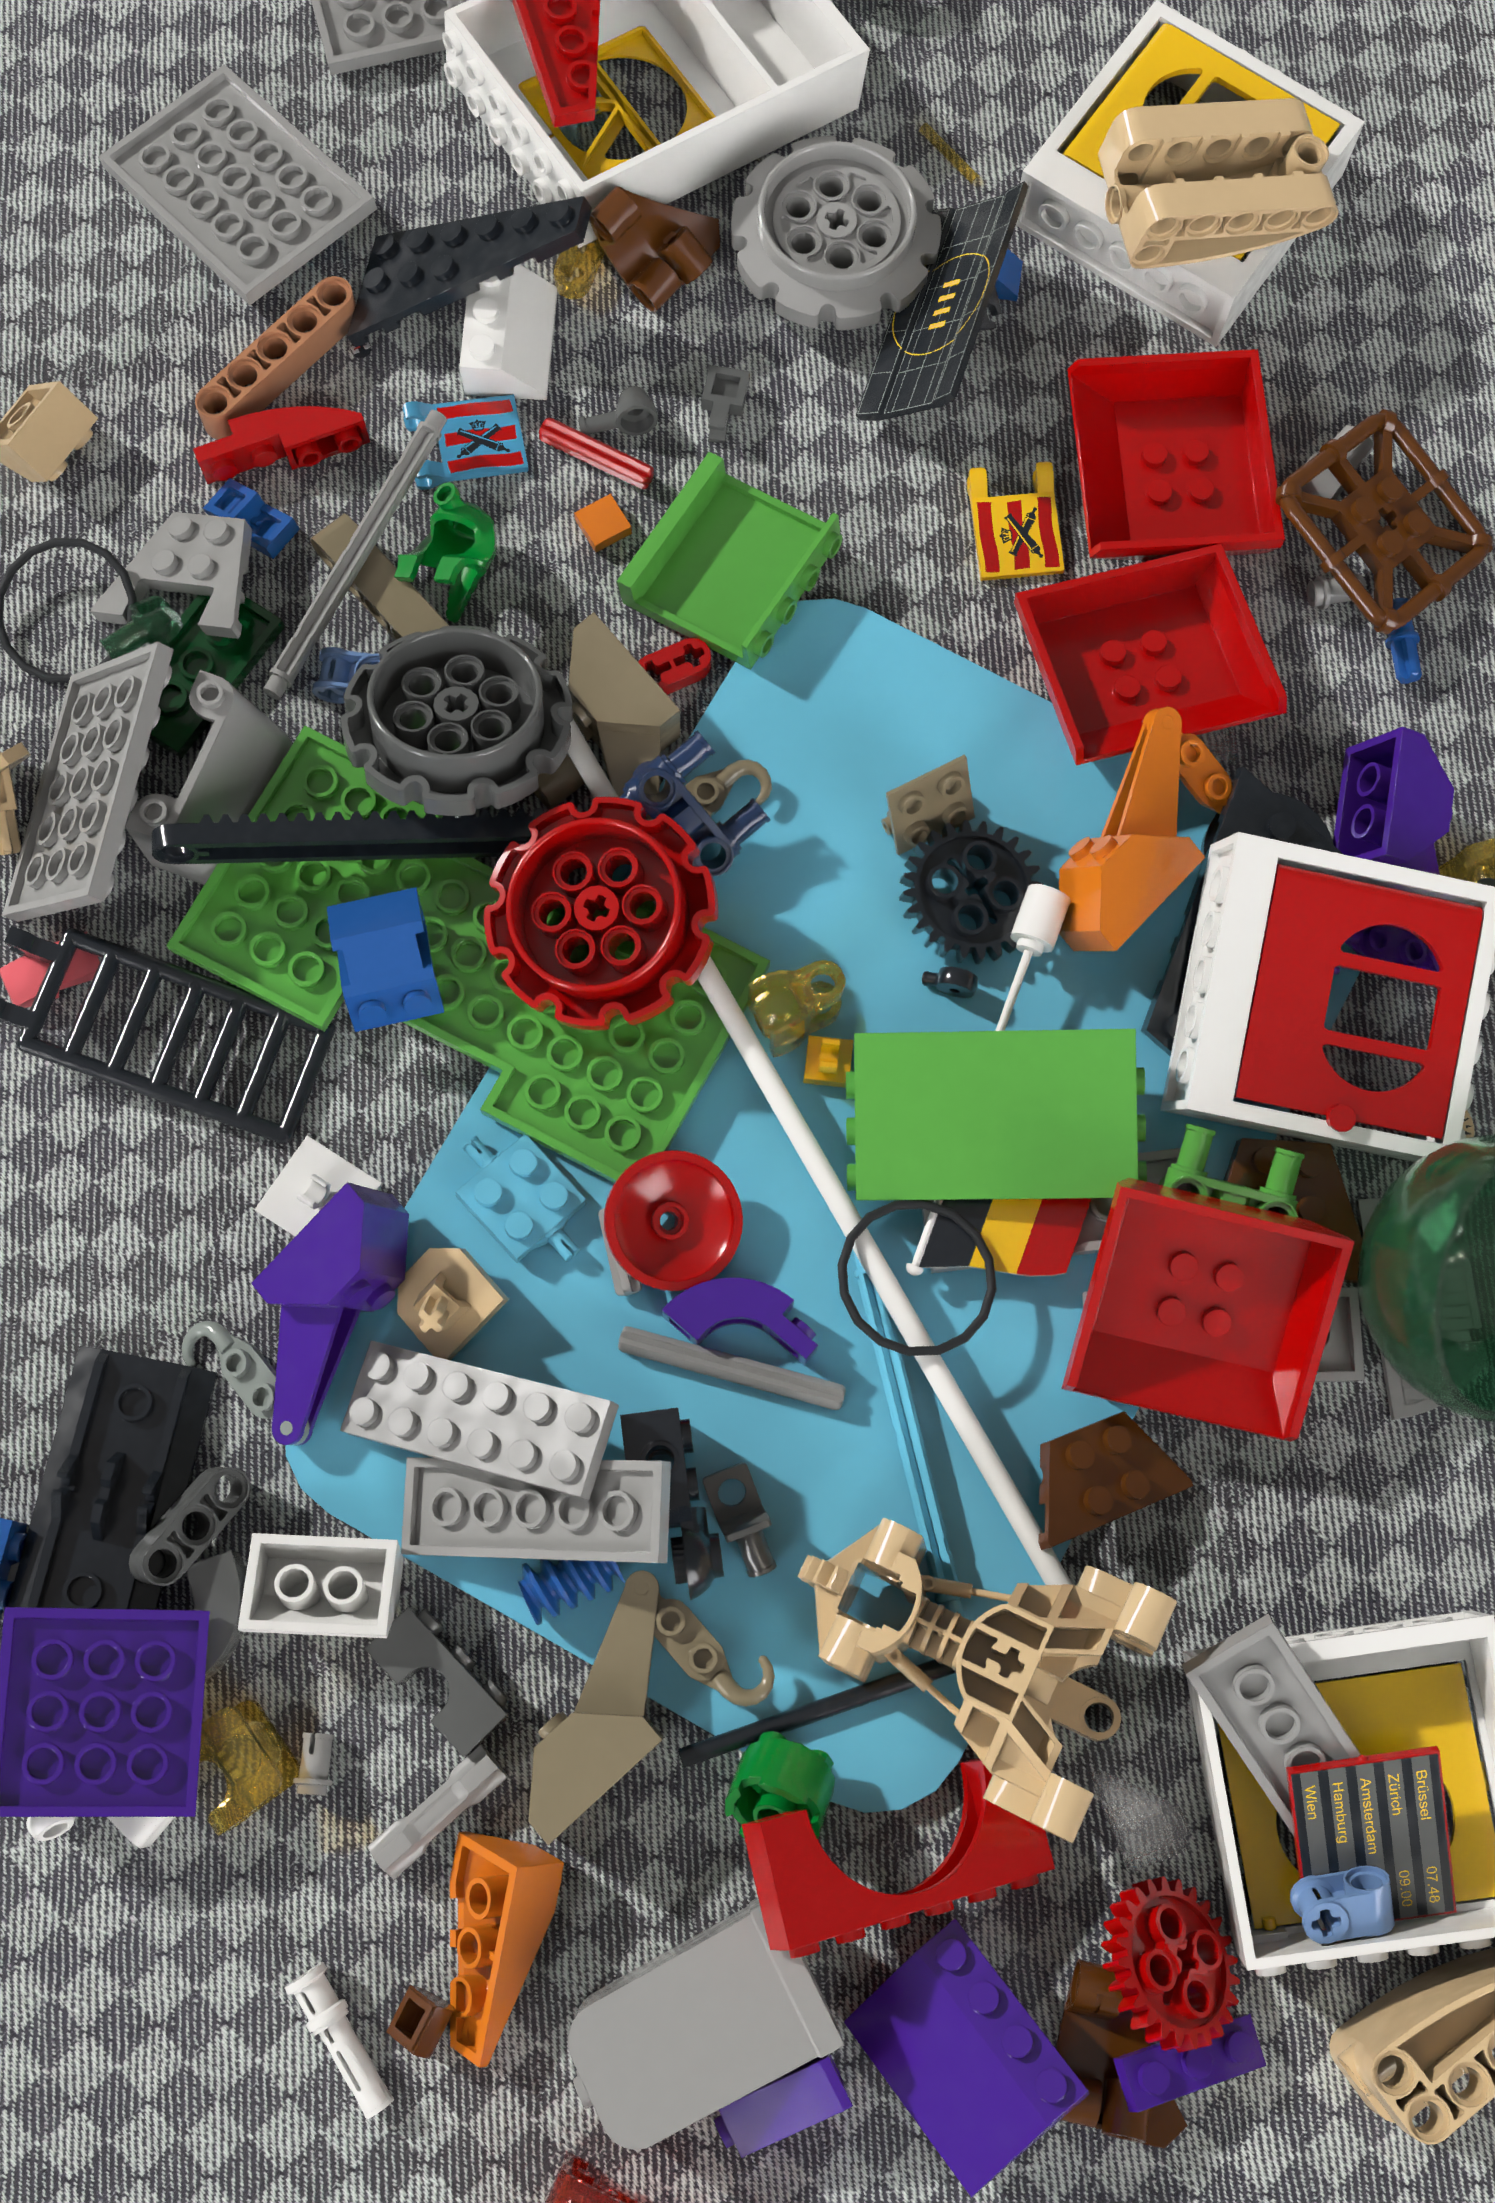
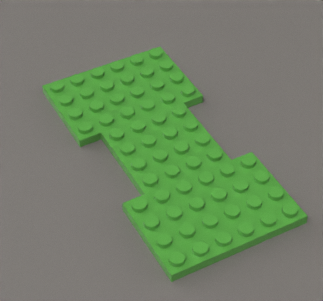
M304 725L248 817L251 822H256L261 813H266L270 821H276L279 813H285L289 821H294L298 813H303L308 821H313L316 813L322 812L326 820H332L335 812H341L345 820H350L353 812L359 811L362 818L367 820L372 811H377L382 819H387L391 811H396L400 819H405L409 810H414L418 818H424L426 813L424 812V805L415 801L401 806L374 791L366 783L364 767L356 768L352 766L345 745ZM436 815V817L442 818L443 815ZM472 857L217 864L166 946L172 953L324 1032L344 1001L337 951L333 952L330 941L327 907L416 887L426 921L432 963L443 1000L444 1013L408 1020L403 1023L501 1073L480 1109L483 1115L521 1135H527L531 1140L615 1183L626 1168L637 1160L650 1154L668 1151L730 1039L728 1031L698 979L691 986L681 982L676 983L671 989L674 1004L657 1016L636 1025H630L623 1018V1015H616L611 1019L610 1027L607 1030H583L561 1024L555 1018V1005L547 1007L540 1013L535 1011L519 998L502 978V972L507 968L509 960H498L489 951L484 927V909L487 905L495 904L499 900L500 894L489 885L494 869ZM646 901L639 905L636 917L645 919L653 915L656 910L654 902ZM557 908L551 911L547 917V925L554 926L562 922L565 917V908ZM607 908L604 911L596 909L593 916L595 918L598 916L606 917L609 914V910ZM703 927V933L708 934L714 943L710 956L744 1013L770 967V960ZM625 941L621 943L615 951V958L618 960L629 958L635 950V942ZM584 944L575 947L570 956L571 963L584 961L590 951L589 945Z

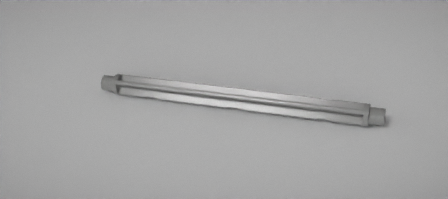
M431 410L425 421H420L417 430L404 449L400 460L392 469L351 537L348 546L342 552L298 625L295 634L289 640L274 667L269 671L270 678L263 691L271 698L280 700L287 687L291 688L294 684V680L310 655V651L319 640L435 444L440 440L442 436L441 430L447 419L439 411Z

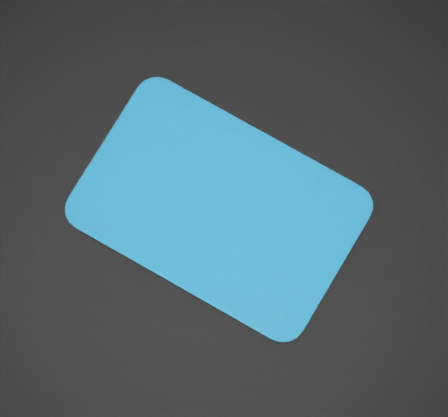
M834 598L803 600L797 602V609L791 621L786 625L782 624L774 635V642L769 653L764 658L759 657L751 670L737 662L733 664L690 735L691 737L698 730L716 753L708 757L685 777L687 782L684 785L699 775L724 769L727 765L737 760L749 759L758 762L767 769L771 777L772 790L769 798L762 805H759L771 820L740 844L742 847L739 851L740 854L733 859L732 866L727 872L720 876H713L718 897V919L706 923L704 927L770 960V967L747 1006L744 1015L859 1215L863 1218L867 1213L897 1200H856V1191H847V1164H856L855 1145H847L846 1119L855 1118V1099H846V1088L803 1083L808 1036L854 1040V1033L995 1031L1023 955L1017 948L1010 954L1002 948V955L996 961H993L986 952L984 960L980 964H975L971 953H968L962 963H957L956 950L951 949L942 958L940 957V943L936 941L928 948L924 946L929 936L926 931L918 934L912 933V930L919 921L917 918H904L903 914L912 906V903L899 901V897L903 891L910 889V887L904 886L899 882L904 873L911 872L904 866L909 856H917L913 851L914 848L898 855L893 834L888 835L882 826L881 819L887 817V812L889 811L886 793L965 754L968 763L975 818L969 820L972 831H976L981 822L986 821L987 834L993 835L1001 826L1004 828L1002 840L1006 843L1017 836L1019 840L1014 850L1017 853L1030 850L1032 853L1025 860L1026 866L1035 865L1040 867V870L1031 880L1044 883L1046 886L1059 890V869L1070 858L1068 855L1070 849L1085 837H1101L1133 752L1076 766L1052 702L867 608ZM745 775L739 778L733 784L722 808L712 816V819L716 823L720 821L723 824L749 803L750 799L754 798L756 800L761 790L759 780L752 775ZM665 778L659 786V792L664 788ZM1179 779L1177 837H1190L1201 851L1204 834L1217 813L1199 804ZM710 843L701 850L700 858L703 860L715 858L720 852V844ZM967 856V860L973 868L977 870L985 869L983 861L978 856ZM947 861L949 865L955 867V863L953 861ZM1200 863L1117 951H1073L1059 934L1052 952H1043L1040 957L1032 956L1005 1031L1136 1029V1067H1144L1145 1095H1137V1114H1145L1146 1141L1138 1142V1153L1181 1148L1186 1131V1123L1216 1131L1213 1136L1204 1171L1208 1172V1177L1224 1180L1237 1140L1241 1138L1275 1140L1277 1134L1160 1111L1170 1056L1141 1032L1158 982L1163 979L1170 960L1171 953L1169 952L1175 937L1179 935L1186 916L1184 912L1201 868ZM624 864L617 867L613 872L612 880L619 882L627 879L631 874L632 865ZM940 878L932 879V884L938 892L943 894L950 893V887L946 881ZM974 888L971 890L965 889L969 896L975 893L978 895L977 890ZM1000 890L993 891L994 898L999 904L1011 906L1010 899L1005 892ZM958 914V920L964 928L968 930L976 929V923L971 916ZM988 917L990 923H996L995 919ZM1343 943L1341 946L1343 952L1356 954L1347 944ZM942 967H958L974 973L978 978V987L974 996L970 998L953 997L940 992L936 986H924L922 984V975L925 971L938 973ZM1339 967V974H1333L1324 1027L1327 1030H1331L1360 971ZM792 989L797 991L807 1012V1019L805 1020L795 1005L791 993ZM730 1037L668 1151H686L700 1155L713 1162L731 1180L739 1196L743 1213L741 1239L729 1264L713 1279H752L771 1285L794 1299V1305L785 1317L790 1321L797 1317L807 1324L816 1334L813 1341L818 1344V1348L804 1366L768 1334L758 1328L742 1324L729 1325L717 1329L707 1336L699 1346L842 1384L845 1386L846 1392L842 1407L839 1410L828 1409L621 1352L618 1348V1342L621 1332L626 1326L692 1343L662 1317L661 1311L673 1298L685 1290H660L642 1284L641 1291L629 1296H618L615 1293L598 1216L599 1211L605 1208L609 1192L614 1183L535 1141L533 1142L586 1198V1205L569 1218L563 1229L565 1234L580 1248V1251L575 1256L572 1255L571 1260L565 1262L564 1258L554 1247L547 1243L546 1245L534 1248L516 1263L459 1201L455 1193L475 1176L479 1168L477 1163L462 1149L466 1142L469 1141L471 1143V1138L477 1136L485 1147L495 1155L506 1150L523 1136L481 1113L480 1109L501 1074L489 1068L405 1206V1210L409 1213L406 1272L429 1248L466 1249L509 1300L451 1361L607 1399L618 1404L619 1407L602 1460H625L620 1415L678 1408L680 1420L690 1419L694 1452L685 1453L684 1455L686 1468L696 1467L700 1499L690 1501L691 1507H706L709 1534L719 1533L724 1577L714 1578L709 1588L693 1600H690L688 1583L676 1584L670 1538L681 1537V1527L669 1528L667 1563H617L625 1582L636 1571H648L656 1577L659 1583V1593L662 1598L676 1599L683 1602L722 1646L731 1675L742 1688L753 1689L760 1684L763 1671L758 1659L762 1655H765L772 1664L775 1679L773 1689L767 1698L757 1705L747 1707L734 1705L717 1690L688 1676L654 1636L647 1697L716 1736L899 1672L889 1661L882 1664L875 1662L866 1682L863 1683L829 1666L818 1657L819 1641L815 1590L797 1577L807 1555L828 1561L878 1526L882 1518L897 1522L918 1534L920 1532L872 1339L853 1323L840 1297L837 1264L846 1237L732 1038ZM854 1041L850 1072H854ZM1239 1098L1233 1099L1234 1102L1279 1110L1288 1113L1290 1111V1109L1273 1106L1269 1104ZM922 1209L895 1210L873 1220L867 1228L934 1345L938 1346L961 1335L980 1313L987 1290L985 1270L972 1268L931 1274L930 1268H923L922 1274L918 1276L910 1275L906 1270V1263H912L924 1230ZM665 1212L660 1218L661 1226L666 1230L674 1226L675 1219L673 1215ZM852 1249L847 1264L849 1294L861 1318L869 1324L858 1281L854 1274L857 1268ZM1098 1253L1072 1256L1067 1272L1061 1275L1026 1277L995 1272L997 1290L988 1319L968 1342L941 1354L1043 1533H1045V1505H1039V1488L1043 1480V1473L1040 1468V1444L1123 1411L1133 1419L1139 1408L1061 1389L1083 1311L1082 1293L1089 1289ZM397 1287L394 1290V1298L386 1306L374 1312H360L320 1409L311 1438L303 1445H285L286 1458L300 1488L327 1513L372 1539L398 1540L401 1548L407 1457H433L340 1431L370 1341L433 1356L397 1314ZM894 1322L899 1343L907 1345ZM902 1354L958 1581L973 1584V1588L1010 1595L1017 1583L1045 1585L915 1357ZM659 1454L651 1459V1461L671 1462V1469L674 1465L673 1458L667 1454ZM740 1462H744L748 1466L762 1506L772 1523L771 1526L762 1530L777 1567L771 1572L758 1577L748 1576L747 1568L736 1540L727 1543L718 1525L702 1482L705 1476ZM728 1479L719 1487V1499L727 1505L738 1504L744 1498L745 1486L737 1479ZM1072 1539L1052 1547L1060 1562ZM925 1552L919 1565L921 1575L930 1576ZM403 1554V1557L591 1665L594 1664L625 1587V1584L616 1575H613V1591L606 1592L597 1582L595 1583L596 1599L589 1601L578 1591V1607L571 1609L561 1599L560 1615L553 1617L543 1607L542 1624L537 1625L528 1609L518 1581L523 1580L522 1564L527 1563L538 1573L540 1572V1559ZM549 1559L554 1565L558 1564V1560ZM865 1574L847 1614L874 1628L879 1627L882 1629L885 1624L900 1631L908 1621L914 1604L907 1601L902 1590L881 1579ZM926 1592L927 1598L936 1604L935 1593ZM971 1595V1599L961 1598L964 1616L970 1621H975L993 1607L1008 1603L1007 1601ZM908 1648L903 1652L916 1666L934 1660L912 1648ZM956 1673L934 1680L932 1685L960 1710L963 1698L958 1686ZM918 1687L782 1734L789 1741L800 1743L811 1750L826 1752L834 1762L832 1773L835 1777V1785L830 1802L863 1813L902 1810L934 1793L958 1764L968 1745L954 1725L956 1716L927 1690L923 1693ZM748 1746L740 1748L739 1750L744 1752L748 1748Z

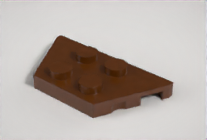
M1125 1411L1111 1415L1040 1444V1468L1043 1473V1480L1039 1488V1505H1045V1533L1039 1534V1546L1041 1550L1054 1547L1194 1485L1191 1479Z

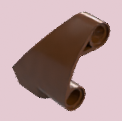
M618 186L591 211L589 218L601 247L620 277L642 305L654 313L684 283L689 284L698 278L713 262L711 256L720 247L718 218L669 206L634 194Z
M1078 1959L1063 2010L1056 2050L1089 2091V2095L1065 2115L1061 2121L1100 2129L1102 2134L1110 2137L1165 2149L1188 2126L1175 2100L1141 2112H1129L1113 2060L1119 2056L1150 2046V2043L1145 2041L1144 2028L1132 2030L1130 2025L1133 2012L1131 2010L1119 2012L1118 2006L1123 1996L1120 1991L1109 1992L1108 1989L1109 1985L1116 1980L1114 1972L1104 1970L1102 1964Z

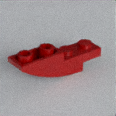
M295 406L269 409L227 420L232 435L193 448V451L208 485L216 481H227L229 478L235 477L236 474L255 467L269 466L276 460L287 457L292 470L300 467H311L318 464L322 459L333 455L353 452L360 448L361 445L370 443L364 418L360 412L321 406Z

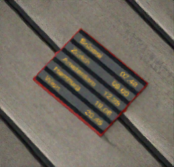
M1437 1746L1368 1756L1359 1755L1354 1758L1286 1767L1299 1880L1309 1875L1318 1876L1347 1871L1358 1866H1374L1385 1870L1389 1874L1394 1921L1457 1912L1441 1757ZM1313 1889L1317 1900L1321 1899L1318 1891ZM1321 1919L1317 1920L1321 1929L1325 1930L1326 1928Z

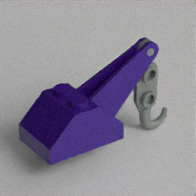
M347 1182L251 1283L267 1304L281 1306L276 1371L256 1346L230 1334L218 1322L208 1320L196 1323L183 1338L182 1356L186 1365L196 1366L193 1356L194 1345L202 1337L210 1338L217 1348L223 1376L255 1416L262 1419H272V1435L274 1439L282 1445L300 1446L308 1442L360 1312H374L386 1306L394 1298V1290L405 1280L409 1213L393 1194Z

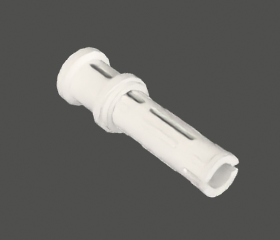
M321 1962L284 1988L288 1995H295L309 2020L306 2024L310 2033L313 2032L314 2036L320 2035L348 2087L357 2099L365 2118L369 2119L390 2105L394 2098L380 2078L360 2039H358L346 2017L349 2013L347 2009L348 2004L345 1999H338L324 1974L327 1967L324 1962Z

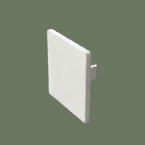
M306 1136L254 1210L295 1237L347 1182L379 1190L382 1183L314 1139Z

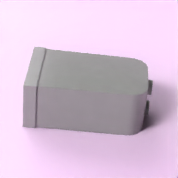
M758 1898L750 1901L747 1907L590 1994L580 2005L568 2034L569 2053L577 2069V2077L573 2079V2083L580 2101L585 2109L594 2106L606 2134L612 2141L621 2147L633 2150L648 2148L817 2057L823 2058L844 2046L840 2029L805 1958H790L789 1951L770 1950Z

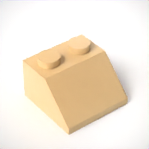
M60 381L29 385L0 420V463L31 482H47L48 480L52 482L66 469L68 463L65 459L73 449L79 450L90 440L93 435V431L90 428L97 421L98 417Z

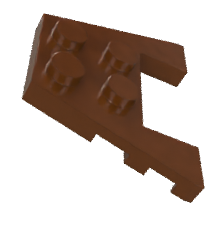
M1252 1138L1237 1140L1223 1181L1259 1190L1260 1186L1265 1187L1275 1147L1304 1154L1305 1157L1302 1160L1293 1195L1297 1196L1296 1201H1298L1296 1207L1298 1218L1315 1222L1355 1241L1343 1282L1366 1284L1374 1282V1274L1331 1144ZM1277 1207L1268 1209V1211L1279 1213Z

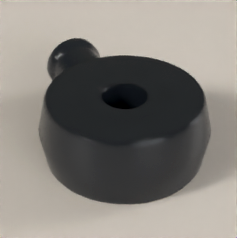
M942 967L938 973L925 971L922 975V984L924 986H936L940 992L953 997L970 998L974 996L977 990L978 978L974 973L962 968Z

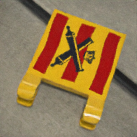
M1051 462L1036 463L1035 471L1032 475L1035 493L988 497L986 469L982 467L970 469L966 485L971 504L980 581L1064 573L1065 568L1054 493V471Z

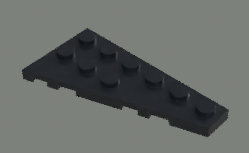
M584 196L376 236L347 338L355 347L361 346L368 342V334L381 328L389 333L400 328L401 319L419 311L425 316L479 291V283L495 275L500 281L514 275V267L533 258L534 261L540 263L583 243L592 211L591 205Z
M1244 766L1236 770L1232 781L1234 786L1227 805L1223 806L1218 822L1220 824L1213 843L1241 832L1343 854ZM1207 849L1184 912L1186 916L1179 935L1175 937L1169 952L1171 957L1163 979L1158 982L1141 1029L1142 1033L1170 1057L1209 849Z

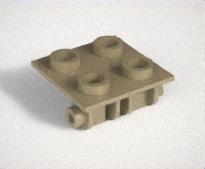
M965 754L887 792L886 798L889 811L887 812V817L881 819V823L888 835L893 834L896 853L900 855L915 848L919 842H927L926 838L932 830L941 835L942 829L947 823H951L954 828H957L964 820L969 821L975 818L968 763Z

